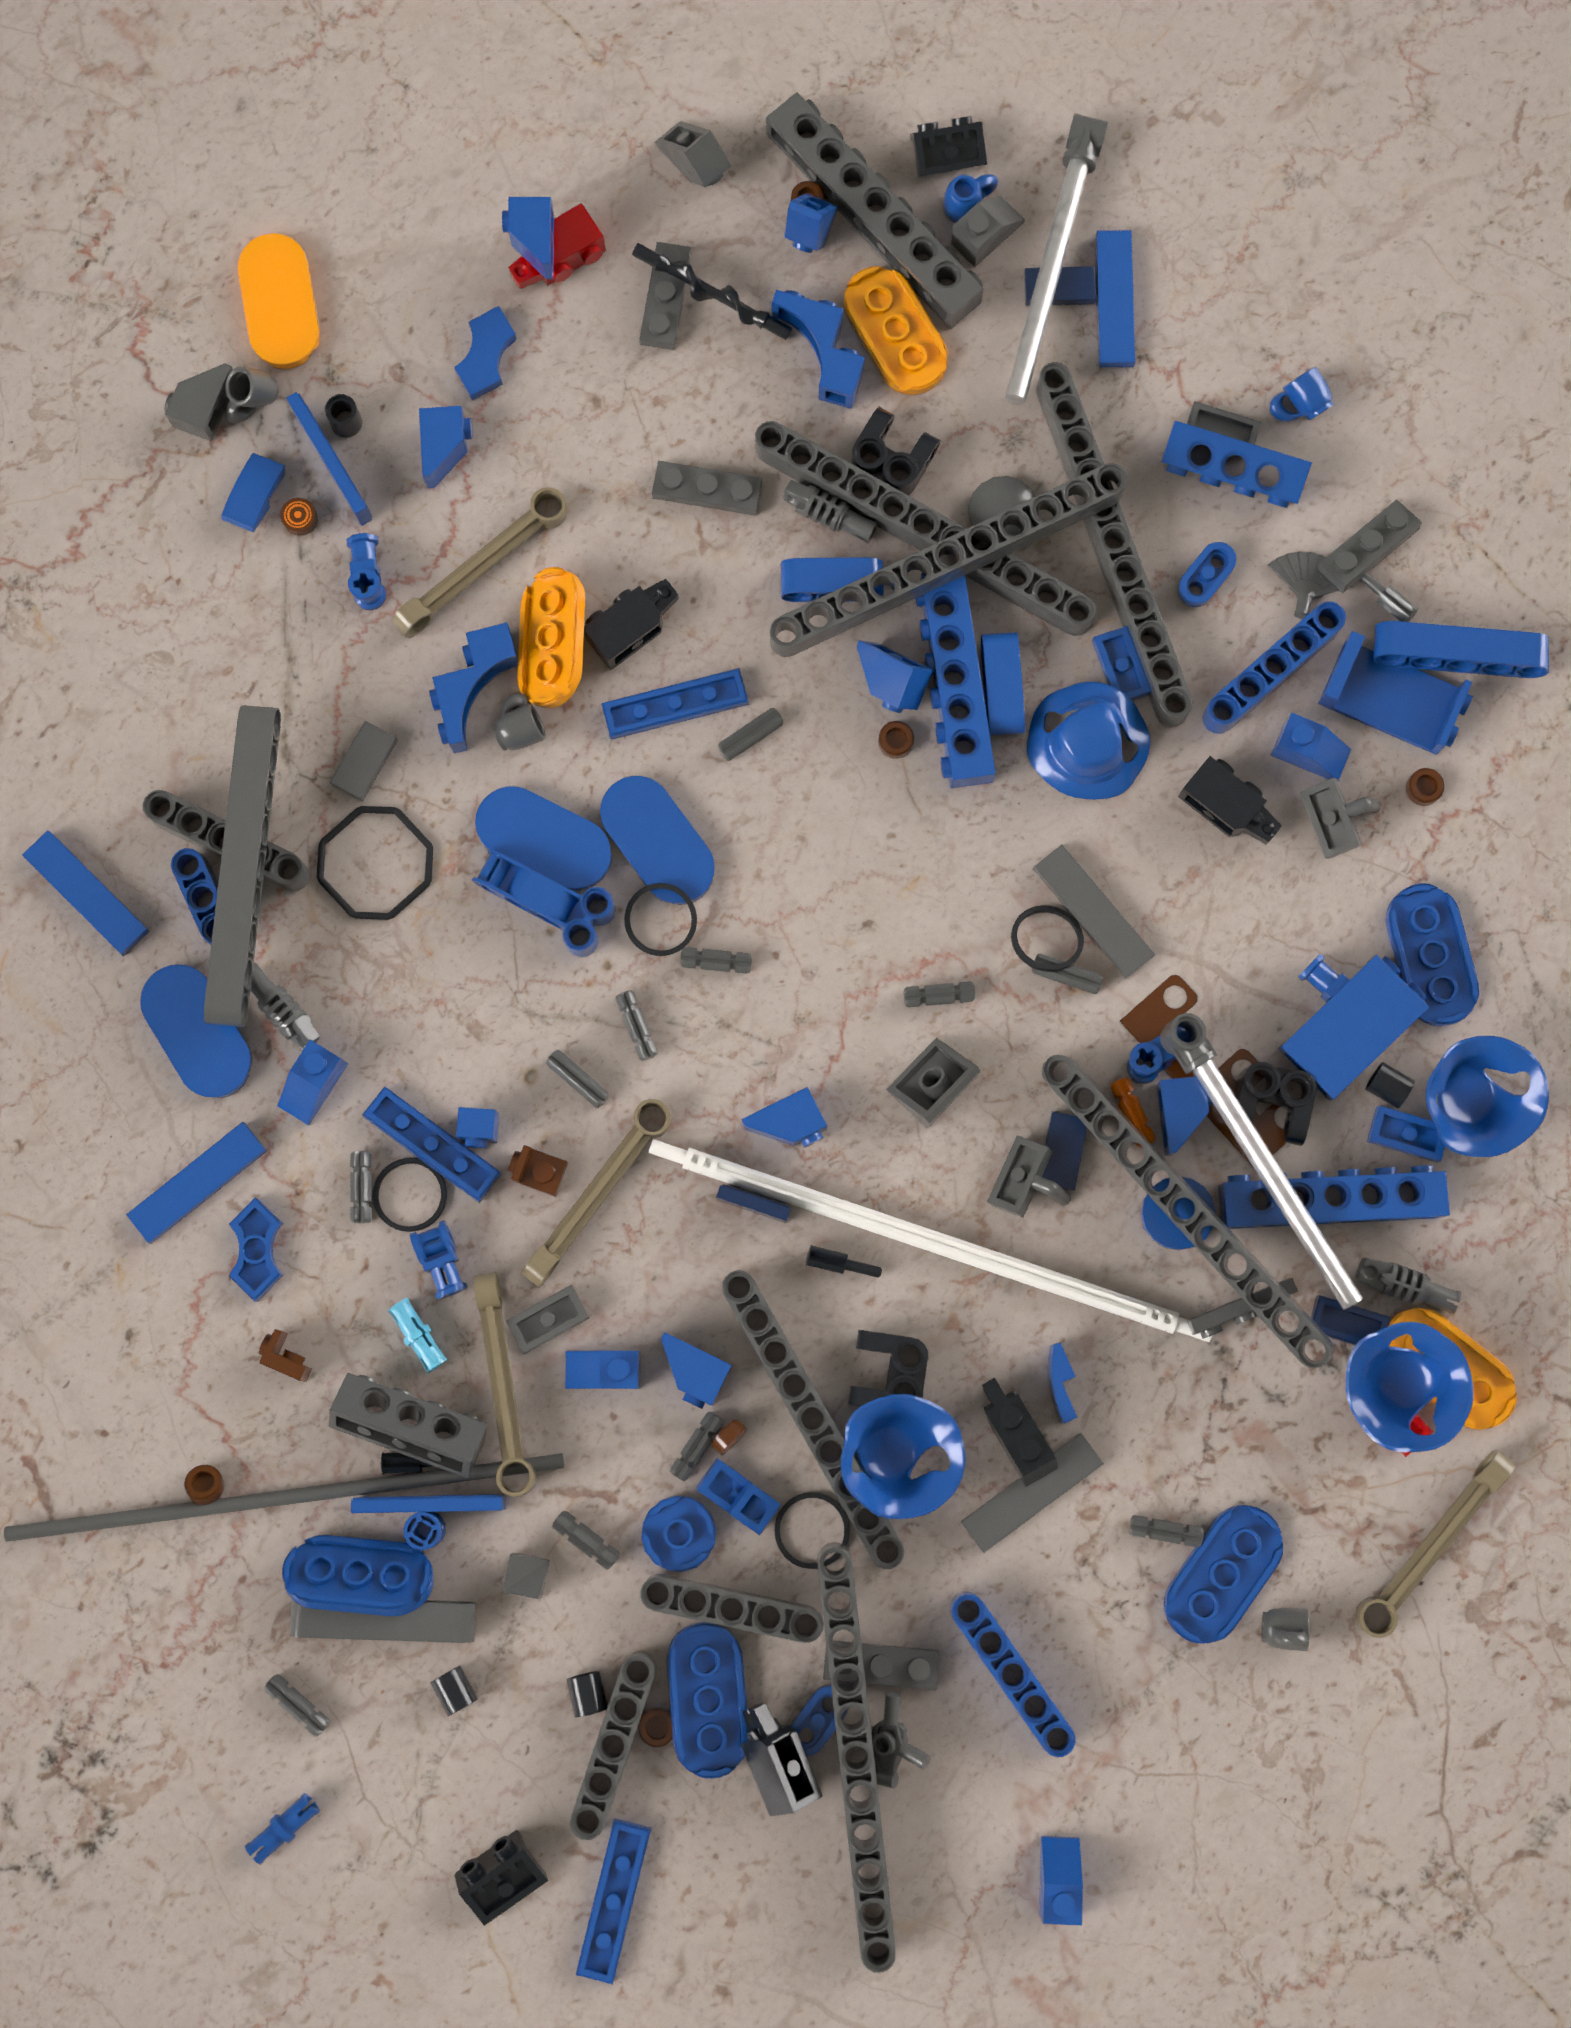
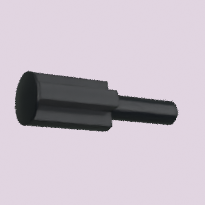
M812 1245L806 1257V1266L843 1274L844 1270L879 1278L882 1273L881 1267L847 1259L848 1254Z
M382 1452L381 1471L383 1475L388 1473L422 1472V1467H436L400 1453Z

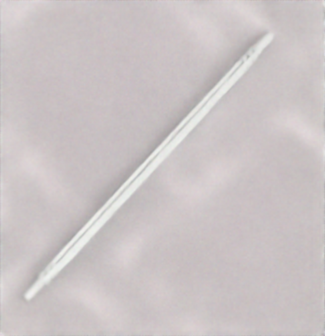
M655 1139L651 1143L650 1154L683 1164V1169L741 1187L1171 1334L1176 1331L1206 1342H1210L1212 1336L1202 1339L1200 1333L1192 1335L1187 1323L1188 1320L1179 1317L1180 1313L759 1172L690 1147L687 1151Z

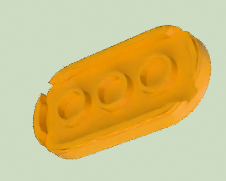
M276 233L261 235L245 246L238 260V275L249 341L255 354L261 360L278 369H291L304 364L310 358L309 355L313 353L314 349H317L320 342V328L309 263L301 246L292 238Z
M871 266L857 272L847 285L844 297V311L881 377L892 389L904 394H921L933 389L945 374L948 352L942 337L910 283L900 272L893 269L892 271L883 269V266Z
M549 567L533 577L536 580L532 583L531 587L527 585L523 592L520 605L518 687L522 694L525 693L529 697V702L547 709L556 708L567 702L575 693L582 676L585 591L580 579L575 574L560 567Z
M1411 1308L1397 1313L1390 1319L1389 1326L1401 1322H1418L1428 1325L1453 1341L1463 1352L1473 1381V1403L1463 1427L1476 1430L1498 1426L1509 1418L1516 1405L1517 1393H1515L1516 1388L1513 1375L1501 1361L1434 1310ZM1408 1334L1397 1337L1389 1344V1346L1411 1349L1424 1354L1414 1347L1413 1339ZM1437 1397L1430 1401L1433 1405H1436Z

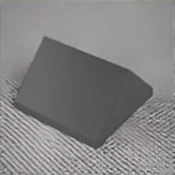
M936 1037L886 1090L928 1129L978 1077L981 1070L974 1063Z

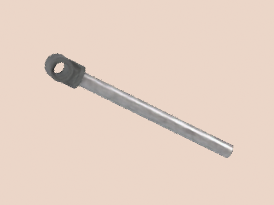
M1074 114L1066 144V149L1068 150L1064 152L1062 160L1067 170L1005 394V399L1010 403L1021 405L1026 402L1086 176L1088 173L1095 171L1098 161L1096 156L1099 157L1108 121Z
M1192 1013L1178 1015L1168 1022L1160 1033V1041L1163 1048L1176 1057L1186 1074L1191 1071L1194 1072L1343 1310L1358 1303L1363 1297L1213 1062L1212 1058L1217 1056V1053L1206 1037L1204 1022ZM1177 1027L1186 1029L1190 1036L1189 1043L1183 1042L1178 1038Z

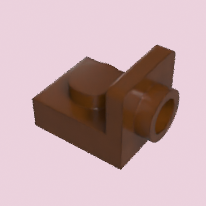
M523 1145L521 1152H514L508 1171L513 1173L511 1180L515 1183L556 1197L568 1162Z
M274 1329L272 1335L268 1333L259 1348L258 1354L262 1355L259 1363L299 1381L307 1382L313 1368L303 1364L306 1358L285 1349L283 1355L279 1354L288 1333L278 1329Z

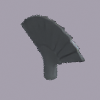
M1298 551L1280 556L1268 564L1289 586V589L1296 594L1297 604L1294 616L1299 619H1304L1309 614L1312 600L1339 591L1335 585L1318 571L1319 563L1326 558L1323 555Z

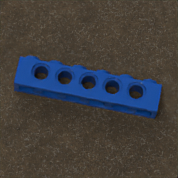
M921 573L920 581L925 578L923 573ZM964 575L915 598L917 607L923 606L925 619L919 621L922 641L928 640L930 653L925 654V666L933 670L931 675L934 676L935 688H930L931 705L933 710L939 709L940 722L935 723L937 743H944L946 757H940L943 779L949 778L951 789L993 783L996 775L966 578ZM939 604H945L953 612L950 615L941 616L935 612L934 607ZM944 638H951L956 641L958 647L954 650H945L940 646L939 642ZM956 672L962 676L963 681L960 684L952 685L945 680L944 676L947 673ZM955 706H961L967 710L968 716L964 719H956L951 716L949 710ZM959 741H968L972 744L974 750L969 754H961L954 745Z
M1434 1165L1411 1167V1173H1397V1167L1375 1168V1175H1361L1360 1169L1338 1170V1177H1324L1323 1171L1301 1172L1300 1179H1288L1292 1187L1302 1193L1304 1197L1303 1204L1316 1225L1435 1219L1450 1216L1446 1171L1434 1172ZM1250 1175L1227 1176L1228 1182L1218 1185L1220 1219L1229 1229L1290 1226L1263 1181H1250ZM1402 1183L1408 1184L1413 1189L1414 1197L1410 1203L1403 1201L1399 1196V1187ZM1365 1185L1373 1187L1377 1193V1200L1374 1205L1366 1203L1362 1198V1189ZM1328 1187L1335 1188L1340 1194L1341 1200L1337 1207L1329 1205L1325 1200V1191ZM1254 1191H1260L1266 1196L1267 1206L1264 1210H1257L1252 1206L1250 1198Z

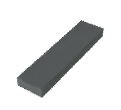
M1062 844L1034 866L1033 870L1125 979L1154 957V952Z
M1079 1433L1054 1452L1058 1465L1057 1470L1025 1487L1021 1478L1017 1479L961 1521L983 1553L1104 1464L1082 1433Z

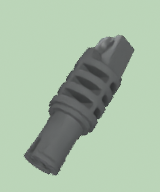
M790 480L784 490L783 500L795 506V511L802 516L811 518L812 521L819 522L822 526L828 527L834 532L843 530L866 543H869L872 539L878 523L852 511L851 506L847 502L839 501L838 497H832L830 493L823 492L822 489L810 484L807 487L793 480Z
M255 962L253 965L251 992L258 999V1008L265 1013L269 1020L271 1019L272 1024L278 1027V1031L287 1040L290 1039L302 1051L309 1040L317 1043L320 1035L312 1026V1020L308 1014L300 1009L301 1006L293 1001L294 998L287 994V990L283 986L275 985Z
M1363 1257L1355 1276L1358 1280L1380 1291L1381 1294L1414 1306L1425 1303L1447 1311L1450 1314H1454L1458 1306L1448 1302L1447 1299L1460 1302L1461 1299L1460 1291H1454L1432 1283L1427 1274L1394 1262Z

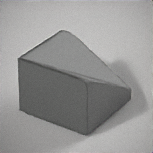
M511 1553L503 1592L541 1599L550 1560Z

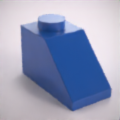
M808 193L791 200L787 212L785 238L794 241L793 247L807 253L823 248L838 206Z
M508 197V210L502 211L503 233H509L512 247L546 279H553L554 209L551 197Z
M462 406L419 408L422 475L427 488H435L468 452L467 440L473 439L471 418H465Z
M859 640L857 650L870 694L883 700L882 706L890 711L902 713L903 709L918 710L933 670L880 643Z
M1291 712L1282 726L1270 756L1328 780L1336 778L1339 781L1351 748L1326 726Z
M309 1040L289 1071L277 1106L305 1124L310 1125L348 1063L314 1041Z
M1196 1076L1165 1079L1156 1083L1165 1156L1178 1152L1207 1116L1209 1106L1214 1105Z
M808 1087L741 1119L747 1131L792 1146L802 1143L804 1148L824 1138L822 1132L827 1130V1124Z
M664 1332L661 1341L677 1388L685 1392L682 1400L700 1409H703L705 1403L713 1406L732 1365Z
M566 1351L565 1389H640V1351Z
M1041 1836L1039 1916L1042 1923L1082 1926L1083 1879L1080 1838Z

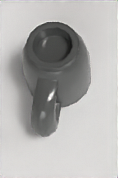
M248 367L234 368L228 374L225 390L230 400L225 411L227 420L233 424L243 422L251 417L257 408L273 403L277 399L279 391L276 380L259 369Z
M516 692L508 696L502 706V717L497 723L493 724L496 739L504 751L507 749H522L546 739L541 718L535 707L528 701L529 697L525 693ZM520 705H524V706H522V707H520V708H517V709L513 710L514 708H516V707H518V706H520Z
M1274 1608L1268 1612H1262V1642L1279 1649L1308 1651L1310 1637V1615L1308 1609Z

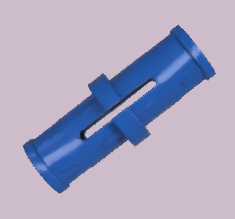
M303 1793L282 1815L276 1814L272 1817L270 1825L245 1845L246 1851L250 1856L261 1846H264L253 1858L256 1863L262 1864L284 1842L290 1843L295 1838V1832L320 1812L315 1801L306 1810L301 1812L312 1799L308 1794Z

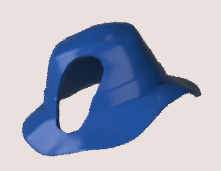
M1100 682L1077 683L1048 695L1033 714L1027 740L1029 761L1034 770L1049 785L1068 796L1090 800L1108 799L1125 792L1133 784L1145 765L1150 750L1149 731L1135 703L1121 690ZM1076 710L1052 732H1046L1045 720L1049 712L1064 714ZM1119 726L1126 739L1135 743L1138 748L1134 757L1126 763L1122 760V739Z
M1497 1036L1471 1037L1460 1040L1450 1046L1433 1070L1426 1086L1427 1107L1436 1126L1440 1141L1449 1150L1471 1157L1498 1156L1521 1145L1535 1133L1543 1122L1549 1102L1546 1074L1537 1058L1525 1047ZM1488 1068L1509 1074L1527 1072L1530 1075L1529 1090L1524 1095H1514L1497 1085L1485 1073L1484 1069Z
M1401 1322L1368 1334L1354 1346L1346 1369V1395L1350 1409L1357 1422L1377 1444L1397 1452H1425L1447 1444L1460 1432L1472 1407L1473 1381L1468 1362L1463 1352L1453 1341L1428 1325L1418 1322ZM1408 1334L1413 1339L1414 1347L1424 1354L1411 1349L1389 1346V1344L1397 1337ZM1437 1397L1433 1414L1436 1432L1433 1435L1414 1433L1410 1427L1412 1420L1428 1402Z
M893 1394L870 1401L862 1405L851 1415L844 1432L841 1474L848 1491L870 1512L888 1519H908L923 1516L942 1506L957 1490L965 1469L964 1443L957 1423L942 1407L921 1397L908 1394ZM940 1446L946 1451L950 1460L948 1470L931 1471L914 1479L910 1477L916 1463L927 1450ZM855 1451L859 1465L864 1472L856 1473L852 1470V1460Z

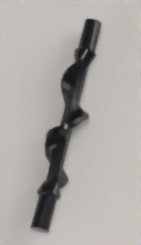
M640 243L636 244L632 256L654 267L656 271L667 272L691 286V297L694 300L701 302L716 299L736 310L743 324H756L760 329L765 328L787 340L792 327L770 316L769 312L754 310L741 302L737 291L732 286L728 285L719 290L696 277L691 265L686 261L671 262L666 255H660Z

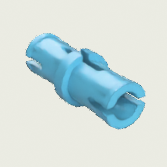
M408 1298L401 1300L388 1310V1313L391 1314L405 1336L404 1343L407 1347H412L427 1373L435 1370L448 1360L431 1336L430 1332L432 1329L428 1324L424 1325Z

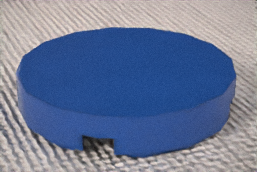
M1182 1177L1216 1214L1213 1198L1206 1188L1191 1178ZM1163 1179L1153 1187L1157 1191H1164L1169 1186L1170 1179ZM1147 1194L1143 1199L1141 1218L1148 1235L1157 1244L1167 1249L1179 1251L1195 1247ZM1183 1198L1177 1205V1213L1180 1217L1189 1219L1195 1213V1205L1189 1198ZM1214 1226L1205 1228L1202 1234L1203 1241L1208 1237Z
M673 1496L661 1500L649 1510L643 1522L641 1539L646 1554L656 1565L669 1571L684 1572L698 1567L708 1558L715 1545L716 1527L711 1513L702 1503L691 1497Z

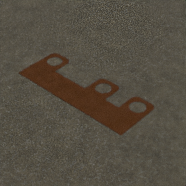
M1172 975L1122 1018L1120 1022L1139 1043L1150 1042L1160 1036L1163 1027L1168 1022L1190 1010L1197 1002V995L1180 976ZM1179 986L1185 990L1187 1000L1182 1007L1173 1009L1165 1004L1163 995L1168 987ZM1240 1049L1218 1068L1234 1094L1237 1081L1231 1073L1233 1064L1238 1060H1247L1252 1064L1259 1062L1246 1049ZM1177 1059L1173 1060L1171 1066L1164 1069L1172 1079L1196 1076L1193 1071L1186 1074ZM1255 1073L1251 1080L1252 1086L1255 1087L1264 1076ZM1273 1104L1260 1116L1255 1111L1253 1120L1254 1127L1272 1155L1286 1144L1282 1140L1283 1129L1278 1127L1274 1121V1114L1280 1106ZM1215 1105L1209 1106V1113L1207 1114L1209 1120L1251 1164Z

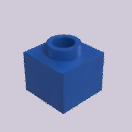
M459 1107L456 1137L460 1141H465V1147L487 1148L488 1142L497 1143L499 1113L495 1109Z

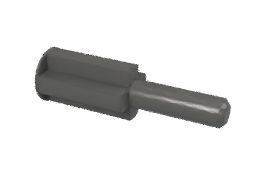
M1369 573L1359 579L1379 596L1377 602L1399 621L1409 622L1416 615L1419 608L1391 585L1386 589Z

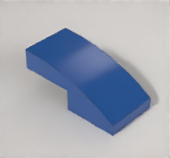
M252 453L228 497L221 514L222 520L254 532L270 509L269 499L285 476V465Z
M1061 1342L1051 1345L1049 1349L1048 1378L1059 1422L1064 1424L1078 1418L1063 1386V1382L1076 1376Z
M719 1458L714 1460L695 1487L697 1491L723 1508L759 1536L781 1506L778 1501Z

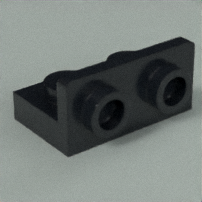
M972 116L951 119V127L939 129L938 122L917 125L918 132L911 133L910 140L913 141L918 176L988 165L982 121L973 123Z
M518 1830L508 1836L499 1838L490 1849L477 1858L466 1861L460 1870L455 1873L459 1895L484 1926L548 1881L546 1872L525 1847L523 1837Z

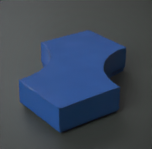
M500 306L468 322L472 332L471 348L464 360L454 367L471 400L503 385L499 374L500 359L504 351L517 340L516 334Z
M255 1197L229 1223L237 1235L239 1243L238 1260L229 1277L254 1302H258L283 1276L277 1268L273 1257L274 1239L283 1222Z

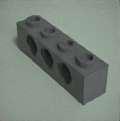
M347 1372L329 1409L330 1428L465 1478H469L485 1442L487 1424L481 1422L478 1417L468 1413L459 1414L448 1410L437 1401L418 1399L401 1388L391 1389L380 1385L366 1375L356 1376ZM371 1406L380 1407L382 1411L373 1413L369 1412L367 1408ZM405 1419L415 1420L417 1424L408 1426L403 1424L401 1421ZM439 1432H448L452 1435V1437L443 1439L438 1437L436 1434Z

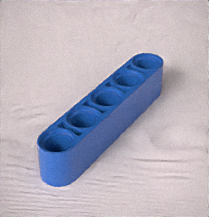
M1331 601L1317 606L1218 692L1204 710L1202 718L1205 727L1216 734L1229 731L1328 645L1345 624L1346 614L1342 606ZM1325 616L1331 619L1334 628L1322 626L1319 622V617ZM1292 640H1303L1307 644L1308 650L1300 651L1296 649ZM1266 663H1277L1281 667L1282 673H1271L1267 669ZM1244 684L1250 685L1254 688L1256 696L1247 697L1243 695L1239 686ZM1216 707L1224 708L1229 713L1230 719H1218L1214 715L1213 709Z
M1384 621L1376 624L1374 627V662L1377 665L1386 667L1518 678H1540L1549 673V637L1545 634L1534 632Z
M971 1592L956 1594L950 1603V1614L1044 1750L1054 1757L1068 1755L1074 1749L1076 1743L1075 1734L1068 1722L983 1601ZM964 1600L975 1601L978 1606L977 1614L971 1620H963L957 1614L958 1606ZM993 1631L999 1635L1000 1643L994 1651L986 1652L980 1647V1638L984 1633ZM1011 1663L1020 1665L1022 1669L1021 1678L1015 1683H1007L1002 1679L1003 1669ZM1035 1695L1042 1697L1044 1700L1043 1710L1037 1715L1027 1714L1024 1710L1026 1700ZM1054 1728H1062L1066 1731V1740L1059 1747H1052L1047 1743V1735Z

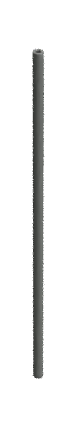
M562 1453L525 1458L533 1466L535 1472L564 1468ZM502 1461L474 1465L469 1478L444 1469L220 1498L207 1505L189 1502L7 1526L4 1528V1538L6 1542L494 1478ZM513 1463L504 1470L503 1476L529 1473V1470L522 1464Z

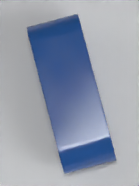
M871 557L790 558L781 562V598L788 602H812L884 568L883 561ZM884 585L877 586L874 589L880 596H884ZM848 600V601H845V602H856V601H855V600Z
M1018 633L981 634L984 699L990 736L1025 733V710Z
M191 848L180 849L172 857L171 869L201 936L211 945L218 881L211 865L198 851ZM192 860H197L199 865L196 872L191 875H184L185 865ZM206 892H212V902L206 907H199L198 901L200 896Z

